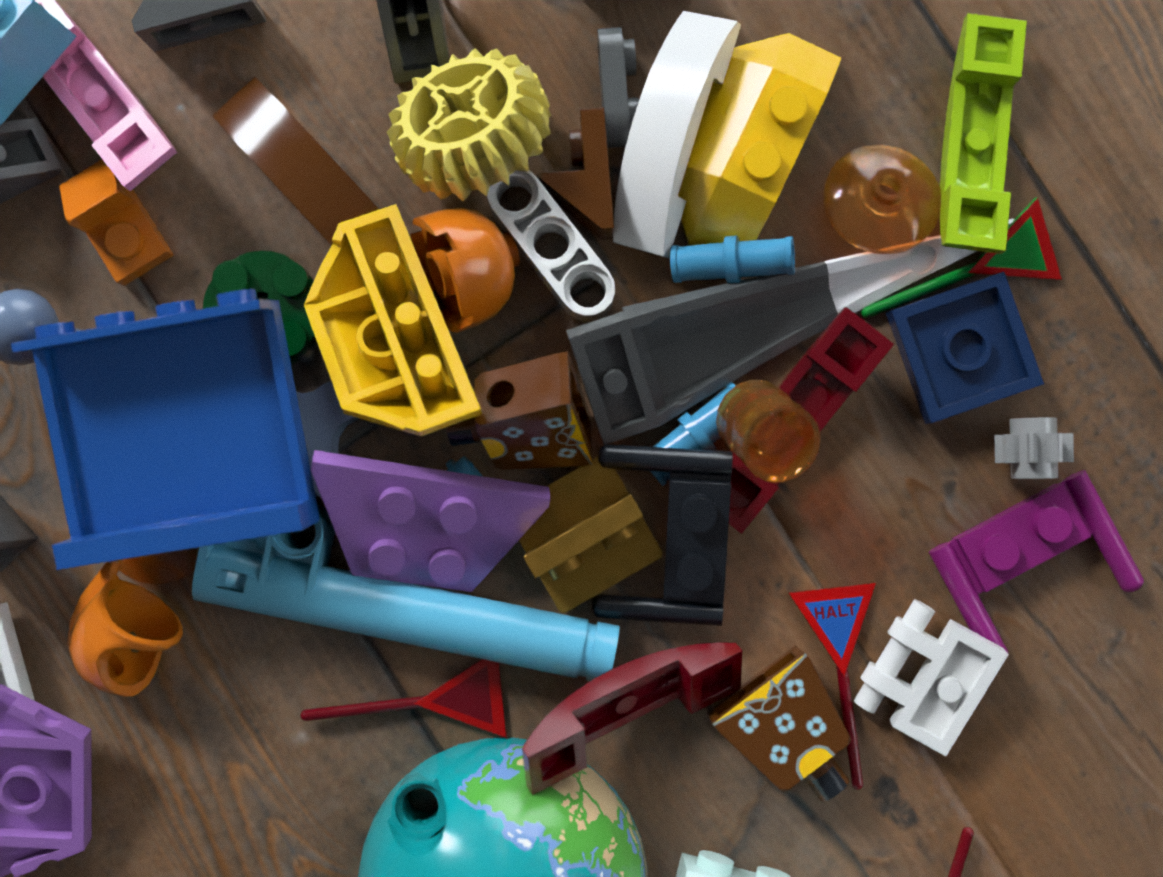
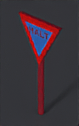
M876 583L788 593L836 665L843 724L851 738V742L847 746L851 783L855 790H861L864 782L848 665Z

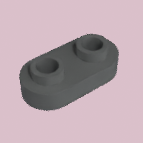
M622 27L597 29L601 102L605 113L607 148L626 147L632 121L639 103L638 97L628 98L626 76L636 75L634 39H623Z

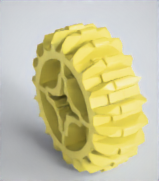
M475 48L466 58L458 59L452 54L449 63L437 67L431 64V72L424 78H412L413 89L411 91L402 92L397 95L400 107L395 108L388 114L392 126L387 131L390 139V146L396 155L395 160L403 174H407L413 184L418 186L423 193L431 191L440 200L447 198L453 193L464 201L473 190H479L487 197L490 186L500 181L509 186V175L516 170L529 171L528 157L542 154V139L551 134L549 128L550 104L538 76L532 72L529 65L521 63L516 54L504 57L498 49L491 50L483 57Z

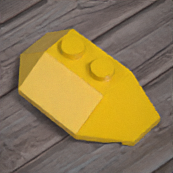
M790 33L734 47L723 84L712 83L678 193V197L686 200L681 223L689 246L722 243L725 236L738 235L740 241L757 240L829 92L841 57Z
M397 204L339 223L332 238L333 244L321 263L305 300L304 308L343 413L418 436H423L481 415L480 406Z

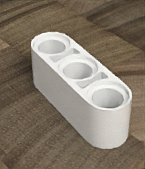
M516 170L509 175V186L501 181L491 185L487 199L495 220L504 232H508L513 237L520 253L566 313L574 320L583 323L604 318L610 311L614 300V280L609 270L539 179L530 170ZM511 187H522L531 193L532 198L526 208L520 211H509L499 204L501 195ZM547 233L562 235L569 245L567 251L557 259L541 257L535 250L536 242L541 236ZM583 279L597 281L605 292L604 299L594 307L578 305L570 295L572 287L578 281Z

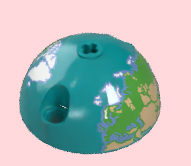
M511 737L484 738L458 744L431 756L400 780L388 794L374 816L363 845L358 877H648V870L642 839L629 809L615 789L599 773L587 765V768L532 795L526 785L522 747L527 740ZM414 789H427L438 800V808L431 812L418 811L410 803L408 793ZM442 827H444L443 830H442L440 833H438L437 835L433 836V835L436 834Z

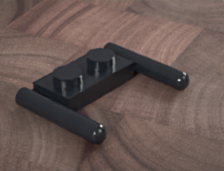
M626 445L602 446L598 453V461L603 468L670 472L664 598L600 594L594 598L592 603L594 615L605 619L722 626L733 451Z

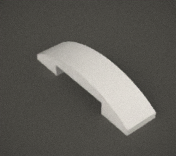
M683 11L666 37L648 75L627 139L615 201L614 243L669 258L671 246L674 243L686 204V200L678 197V193L712 83L723 84L741 27L738 21Z

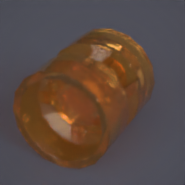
M749 380L736 385L725 394L717 411L716 425L719 436L756 477L767 482H786L799 477L811 467L819 453L821 441L818 423L807 410L792 400L779 386L767 380Z

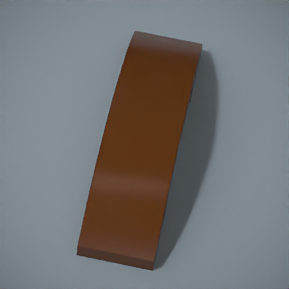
M256 77L250 80L212 115L219 125L331 246L333 244V235L339 223L379 210L333 158Z

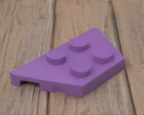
M314 450L311 465L312 475L350 571L354 576L472 592L546 511L551 500L549 487L318 450Z
M0 684V877L11 873L14 877H19L37 870L39 865L45 861H59L84 851L92 838L91 729Z

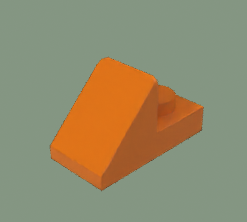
M103 159L59 185L66 221L69 225L86 233L116 283L126 286L174 256L133 189L131 191L127 190Z

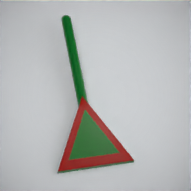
M1035 197L1008 226L1006 251L1004 253L984 252L975 262L863 308L861 311L864 318L873 317L975 274L995 275L1004 272L1006 276L1062 280L1038 198Z

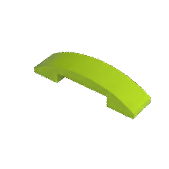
M970 13L964 18L948 98L941 159L940 233L942 246L998 254L1006 251L1011 192L1004 191L1013 87L1022 78L1027 21Z

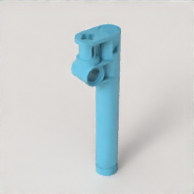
M318 505L320 521L314 524L316 535L308 547L297 544L293 540L291 532L199 547L192 582L193 600L572 678L582 676L586 677L587 681H592L613 669L620 630L618 625L597 621V624L588 623L589 619L417 584L354 576L349 570L329 567L335 530L327 510Z

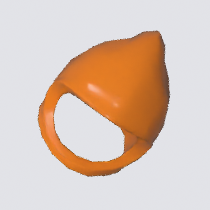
M115 560L104 564L80 596L70 619L67 647L74 667L84 681L100 691L122 697H132L139 694L150 684L156 673L162 652L178 644L183 636V626L174 611L156 594L140 585L120 580L117 573L121 566V560ZM133 631L136 636L129 634V632ZM130 649L140 650V651L136 653V652L131 651Z

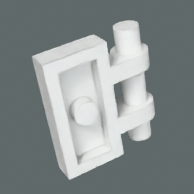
M914 599L904 617L897 616L889 628L888 634L892 637L877 662H869L860 678L864 681V684L855 697L854 702L870 713H875L884 696L898 702L899 705L890 718L892 726L940 754L947 756L1009 654L1004 648L952 619L949 620L938 639L931 636L924 630L935 611L926 604ZM914 650L927 658L912 683L909 684L897 677L911 651Z

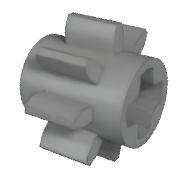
M1057 418L1010 419V434L994 435L995 463H1011V479L1058 478V462H1074L1073 433H1057Z

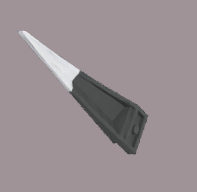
M1009 219L1008 226L1014 221V219ZM941 235L797 267L795 268V275L775 274L757 276L740 280L739 283H726L622 307V312L566 330L603 444L606 445L665 424L730 382L735 381L772 358L826 329L844 307L856 313L919 279L977 251L942 246Z

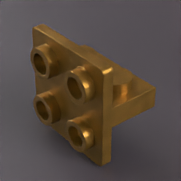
M598 457L593 459V465L581 466L546 486L550 490L551 500L549 507L519 539L526 552L523 558L534 577H540L561 613L570 611L657 561L663 555L661 548L643 519L642 512L632 495L628 493L615 469L603 468L598 461Z

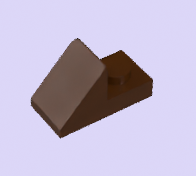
M604 107L580 109V129L569 130L572 166L583 165V170L537 174V178L555 202L601 240L613 239L614 221Z

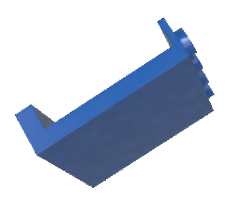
M255 289L238 290L216 295L217 307L196 310L194 300L170 302L155 306L157 314L155 318L136 321L134 311L103 314L94 317L96 328L76 332L74 322L34 327L36 339L11 343L13 353L33 352L70 539L52 545L57 570L302 531L320 521L279 300L257 299Z

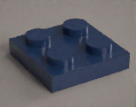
M1004 272L886 313L925 424L946 419L1044 384Z

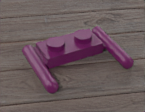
M1085 470L1066 477L1062 482L1045 488L951 538V541L934 547L928 552L968 628L1004 648L1007 653L1008 650L978 594L998 587L1090 538L1091 534L1123 591L1135 592L1144 584V579Z

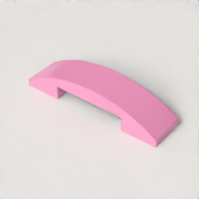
M35 0L77 36L43 75V78L94 142L91 145L127 190L131 191L175 155L177 151L143 104L56 0Z

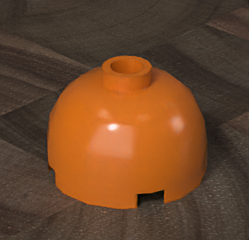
M467 208L438 210L414 218L412 224L422 228V230L412 233L411 241L432 292L434 290L437 292L446 308L440 311L449 331L458 333L478 326L496 316L510 299L515 281L514 267L519 266L520 263L518 248L513 237L508 232L501 233L497 225L479 211Z

